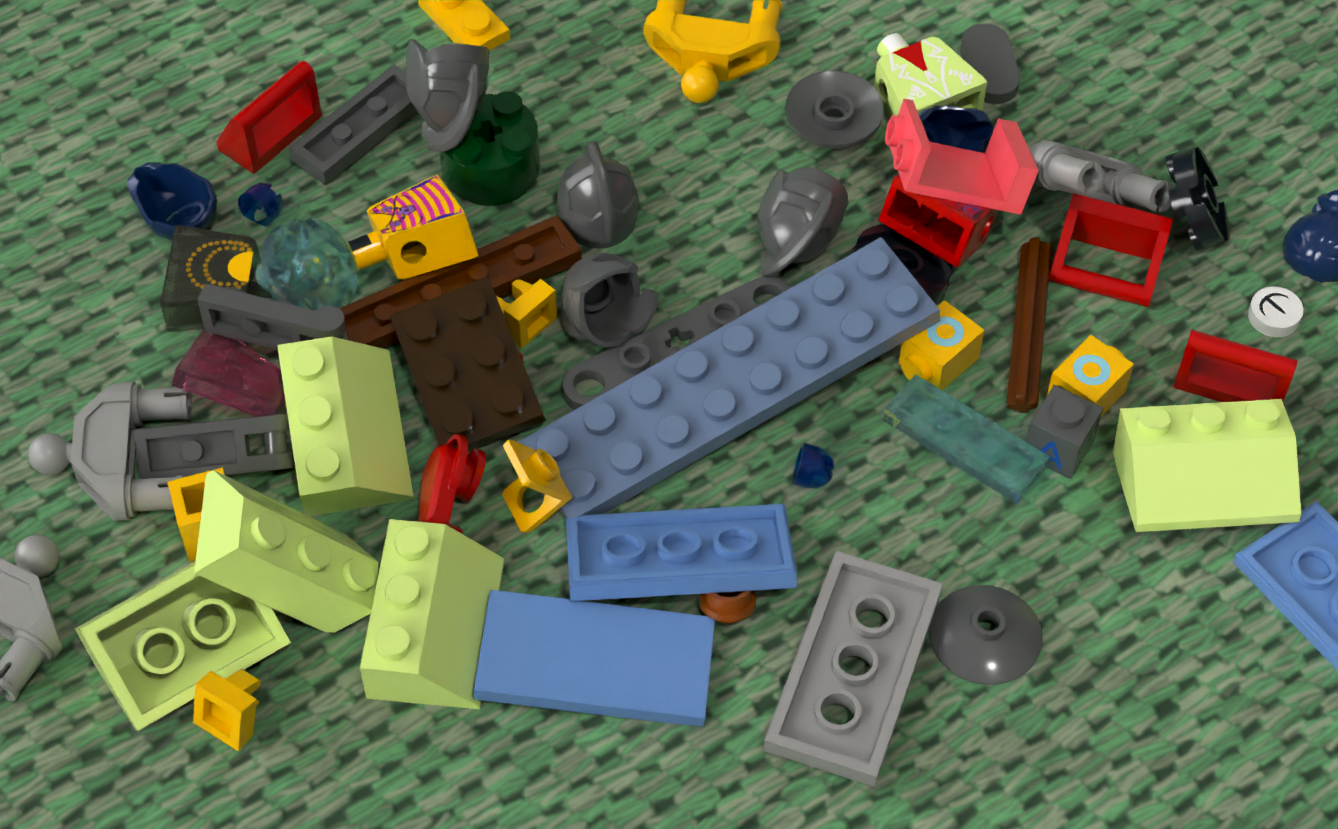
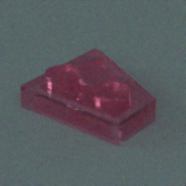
M205 328L176 367L171 385L253 416L278 414L286 402L282 374L279 368L241 340L205 331Z

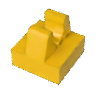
M541 279L534 285L523 280H515L512 283V295L516 300L511 304L506 303L497 296L515 344L520 349L557 319L556 290Z
M243 669L225 679L213 671L208 672L195 684L193 723L235 750H241L254 735L256 706L259 704V701L251 696V694L261 686V681Z

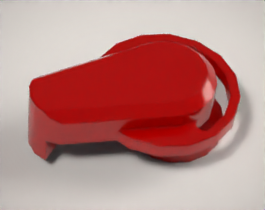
M454 434L448 439L446 444L436 447L431 453L422 476L418 522L446 524L461 534L463 530L459 526L449 523L454 498L456 497V499L464 502L472 498L479 486L486 463L484 451L474 448L468 454V441L465 436Z

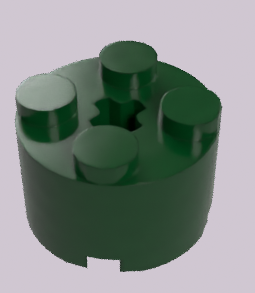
M510 91L498 94H485L480 106L475 111L470 128L463 140L455 148L439 152L442 177L448 189L455 195L459 194L469 199L471 203L480 206L503 205L519 199L526 193V190L533 182L537 180L540 173L539 138L536 119L533 113L522 103L521 97Z

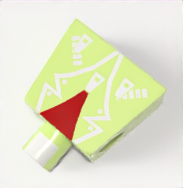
M894 33L888 35L879 43L877 53L881 58L877 61L874 87L882 98L883 106L889 119L893 115L898 116L904 98L913 100L918 112L925 108L946 105L983 110L987 87L986 79L940 38L929 37L908 45L900 34Z

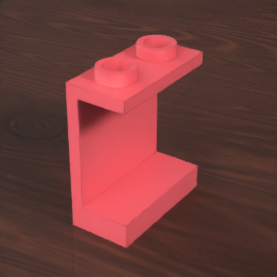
M904 98L898 116H891L887 124L885 143L890 147L894 158V168L898 170L906 192L1022 214L1039 169L1017 122L998 118L985 153L929 142L913 100Z

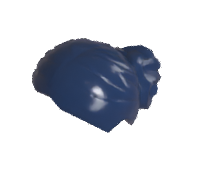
M952 105L933 106L918 112L929 142L985 153L994 131V126L985 112Z
M147 162L135 168L133 174L128 178L130 196L138 206L139 212L147 226L160 237L171 241L189 240L202 233L215 218L217 196L212 183L177 163Z
M1334 190L1328 194L1324 193L1318 196V202L1312 208V213L1298 219L1290 227L1283 241L1284 258L1292 269L1303 276H1308L1321 283L1338 282V190Z

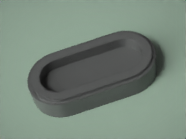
M986 23L969 27L962 36L960 51L962 59L987 81L984 102L1003 104L1011 101L1018 93L1020 73L1007 33L998 26Z

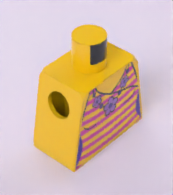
M438 175L432 176L370 206L367 210V215L373 232L347 242L358 270L386 260L396 278L403 280L479 256L465 212Z

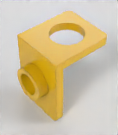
M509 439L503 444V447L519 477L503 490L502 495L520 531L528 533L535 530L572 499V496L560 475V468L557 462L548 452L540 448L535 450ZM527 488L544 494L542 505L531 513L525 511L522 503L523 494Z

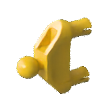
M658 0L656 10L646 17L643 28L644 37L650 48L676 72L683 75L681 80L683 95L689 101L700 104L706 103L715 97L719 89V81H731L769 65L775 59L781 44L780 35L776 29L783 6L780 0H769L768 8L763 9L765 0H753L749 24L683 15L688 0Z

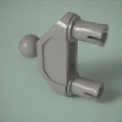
M1043 139L1041 142L1034 143L1028 147L1039 169L1034 185L1053 191L1060 190L1071 194L1075 193L1125 207L1135 204L1157 213H1163L1171 206L1169 189L1173 188L1172 184L1167 181L1144 176L1141 169L1134 164Z
M135 382L114 383L100 392L74 417L71 443H68L59 434L46 433L40 435L31 442L28 449L29 463L40 474L49 476L61 473L71 464L79 486L113 521L131 520V517L137 516V511L173 510L168 481L183 478L184 475L136 479L134 475L136 460L134 430L138 429V426H143L144 421L191 420L192 414L191 411H188L192 410L190 388L187 385L174 388L142 389L141 385Z
M39 534L25 537L18 543L14 552L15 565L0 558V636L13 642L0 660V697L7 691L5 695L6 700L13 702L19 697L20 691L40 664L56 659L63 649L48 598L39 579L48 576L56 569L59 562V549L49 537Z

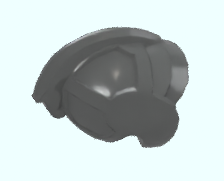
M409 39L406 50V92L415 109L424 120L422 131L429 143L427 149L437 152L449 151L463 140L469 130L475 111L480 106L488 87L487 77L490 69V51L487 47L455 43L442 44L428 51L416 40Z
M592 141L584 146L586 154L574 160L561 176L558 187L557 215L577 244L601 249L620 244L630 236L635 228L640 203L636 186L627 166L612 158L603 156L598 142Z
M810 167L796 169L790 173L781 169L773 176L762 198L757 214L760 236L766 250L760 259L762 266L760 273L765 277L771 276L791 263H802L817 257L836 237L849 201L846 189L835 177L820 169Z
M609 253L594 254L573 264L566 273L563 282L560 320L566 332L574 338L586 339L606 348L621 346L632 334L642 332L650 323L656 311L658 293L655 290L643 288L640 295V281L636 272L639 267L632 261Z

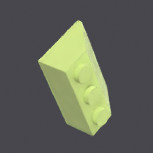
M332 336L277 345L299 495L305 515L310 517L414 499L389 350Z
M1282 399L1120 408L1113 453L1136 532L1300 522L1301 502L1296 435Z
M215 470L206 474L195 574L323 632H337L371 614L378 578L379 562L346 534Z
M389 519L360 664L366 699L480 709L482 700L474 699V686L490 590L500 591L505 562L503 557L446 524Z
M195 562L76 627L75 631L108 688L136 731H139L194 699L195 684L208 672L213 671L225 679L240 669L244 670L291 643L273 609L195 574Z

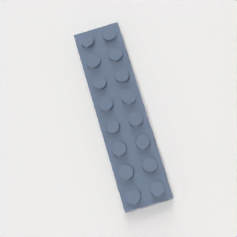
M880 237L518 441V443L535 450L543 449L557 462L560 468V475L572 496V499L560 508L565 519L566 517L569 520V517L577 518L582 515L605 514L940 321V309L883 238Z

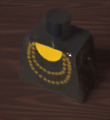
M175 225L160 301L168 332L205 329L197 301L205 283L222 288H238L247 294L263 298L286 299L288 293L287 269L262 267L257 241L251 237Z

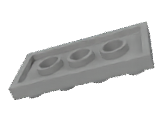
M835 551L766 734L763 751L875 787L941 596L943 583ZM871 609L882 613L886 617L887 622L881 627L869 628L862 625L856 616L864 610ZM857 656L867 661L871 669L863 675L854 676L844 672L839 663L846 657ZM840 704L850 709L854 717L848 723L837 725L828 722L821 712L829 705Z

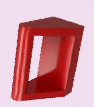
M304 60L300 61L235 115L217 139L218 150L255 174L322 117L315 72L310 64Z
M1073 193L1049 281L1149 308L1173 219ZM1075 240L1151 260L1144 285L1064 265L1071 241Z
M1191 329L1173 388L1219 402L1282 399L1283 402L1298 360Z

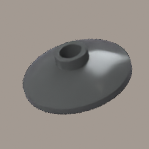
M822 71L801 79L793 86L787 96L785 111L789 125L804 140L821 147L846 148L858 145L876 133L883 120L884 106L879 92L865 79L843 71Z
M975 585L952 592L938 604L929 628L931 646L939 661L956 676L977 684L996 685L1021 677L1034 665L1042 647L1041 626L1031 607L1014 593L995 586ZM982 620H989L996 624L997 629L992 631L984 630L978 623Z

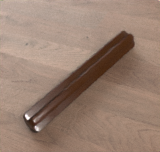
M1032 237L1029 242L1023 243L1021 246L1006 402L1009 409L1018 410L1019 413H1028L1029 410L1037 408L1039 401L1052 251L1050 243L1041 241L1039 237Z

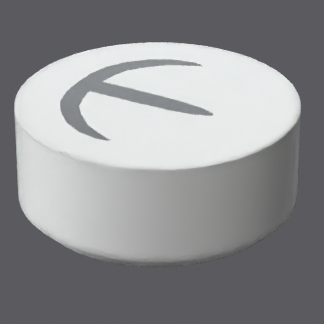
M1266 287L1256 292L1248 310V318L1252 326L1260 333L1270 337H1285L1292 334L1298 328L1303 316L1301 300L1290 290L1281 287Z

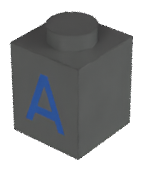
M1053 385L1030 422L1023 457L1072 479L1095 440L1103 407Z

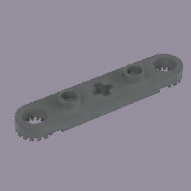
M764 276L756 278L628 339L621 346L607 349L574 365L566 372L563 378V397L565 402L573 410L579 408L680 351L679 347L669 349L671 347V338L677 336L681 341L690 339V345L758 307L754 302L758 296L763 294L777 296L790 289L791 286L777 277ZM587 379L596 380L604 386L603 390L594 396L581 395L574 388L579 382Z

